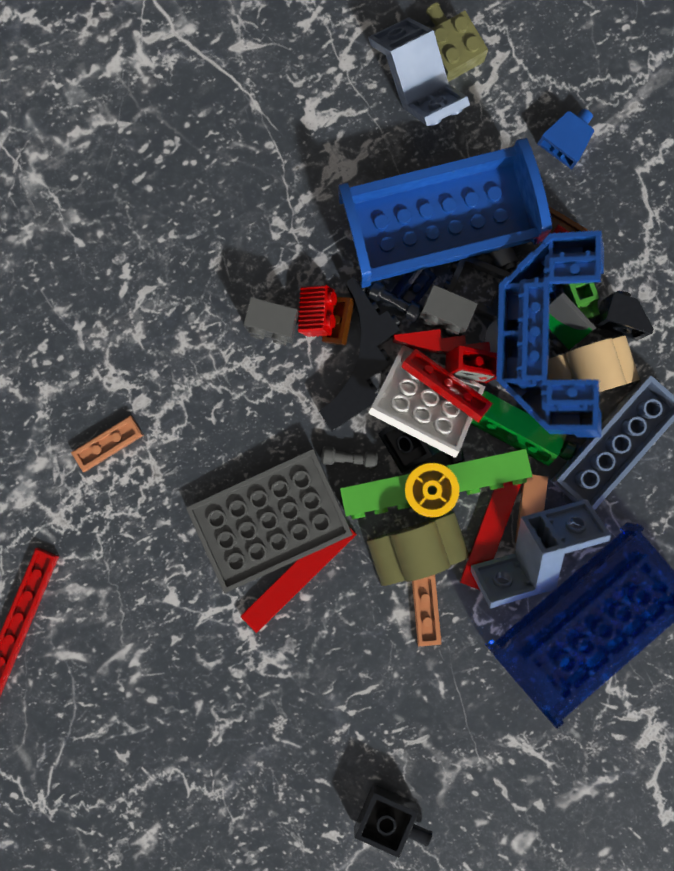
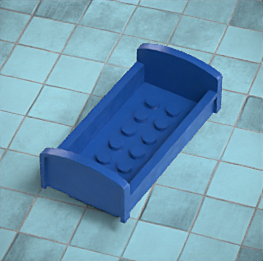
M527 138L516 140L513 147L350 188L348 182L338 185L339 204H344L359 261L361 288L371 286V282L529 242H533V245L543 243L542 241L552 230L544 186Z

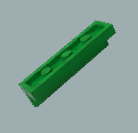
M487 391L483 392L482 396L493 404L479 423L472 419V425L518 450L527 449L529 456L547 466L558 457L566 434H549L530 414Z

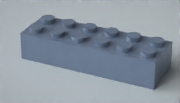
M652 375L641 378L602 422L601 438H588L550 481L573 502L587 499L595 510L674 422V395Z

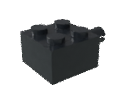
M372 784L354 826L355 839L398 858L408 838L427 847L433 832L414 824L418 815L416 802L375 784Z

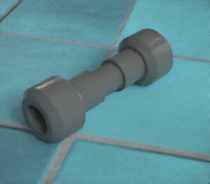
M324 446L322 448V464L333 465L334 462H350L363 465L365 469L374 470L377 468L378 453L376 451L367 450L365 453L353 454L345 453V451H336L332 446Z

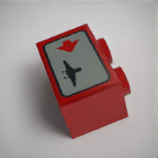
M459 345L446 353L445 370L460 379L488 383L497 378V353Z

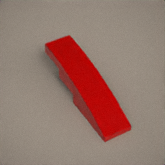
M441 329L393 336V343L435 354L446 355V353L459 345L491 351L490 342L466 344L465 335L442 338Z

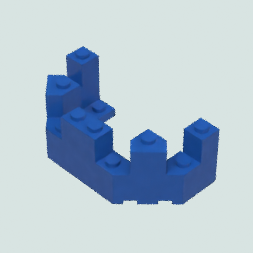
M602 232L550 233L542 241L543 243L534 252H531L509 277H505L499 283L497 381L549 434H575L576 437L601 438L602 413L599 408V380H548L549 303L550 299H555L556 284L601 282V274H604Z

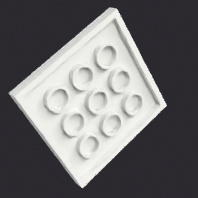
M403 345L369 414L456 457L473 418L401 367L405 359L414 351ZM436 362L438 365H440L441 367H443V368L445 369V366H444V365H442V364ZM458 378L480 395L483 394L485 386L475 381Z

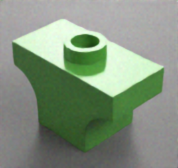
M594 283L561 284L565 295L588 319L600 315L598 309L600 297Z

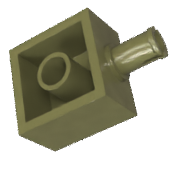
M438 2L427 8L426 13L435 26L432 30H434L448 82L485 61L488 48L466 11L447 19Z

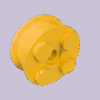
M436 463L423 464L415 468L408 476L405 484V495L409 505L417 513L427 517H438L448 513L455 506L459 497V484L456 476L447 467ZM431 485L436 487L434 494H429L427 491Z

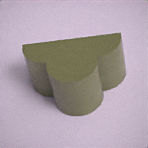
M455 512L367 540L381 586L426 578L445 571L451 565L470 557Z

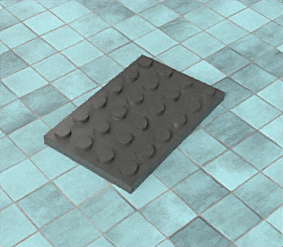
M314 449L186 507L224 593L353 535Z

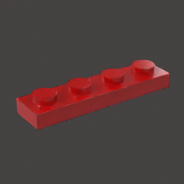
M417 349L405 359L401 366L478 423L493 404Z

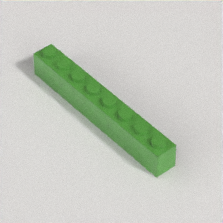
M527 449L445 466L456 476L459 492L466 491L467 495L480 493V488L489 486L490 490L503 488V483L512 481L513 485L527 483L526 478L533 477ZM410 473L340 488L345 515H351L352 519L366 517L365 512L373 510L376 515L388 512V507L397 506L398 510L411 507L405 495V484ZM434 485L429 486L427 489L428 493L434 494L436 487Z

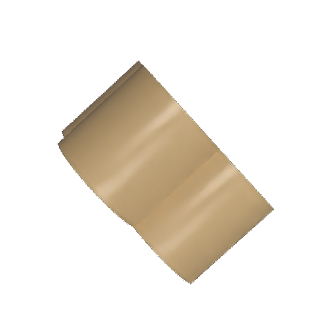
M626 336L598 341L548 359V380H599V392L640 380Z

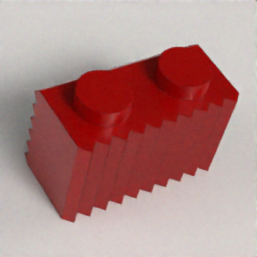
M328 285L301 287L298 332L307 337L331 336L332 328L336 324L335 316L333 315V307L337 303L335 290Z

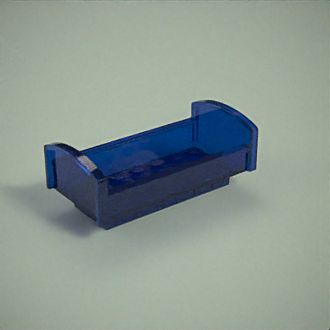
M626 522L620 528L621 533L496 641L491 639L485 644L556 729L564 724L563 719L674 623V570L641 533L644 530L642 525Z

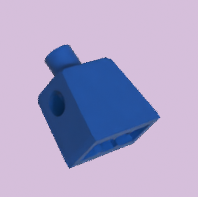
M582 109L577 116L568 111L542 135L537 144L572 170L580 160L594 133V129L588 125L593 118V114L587 109Z

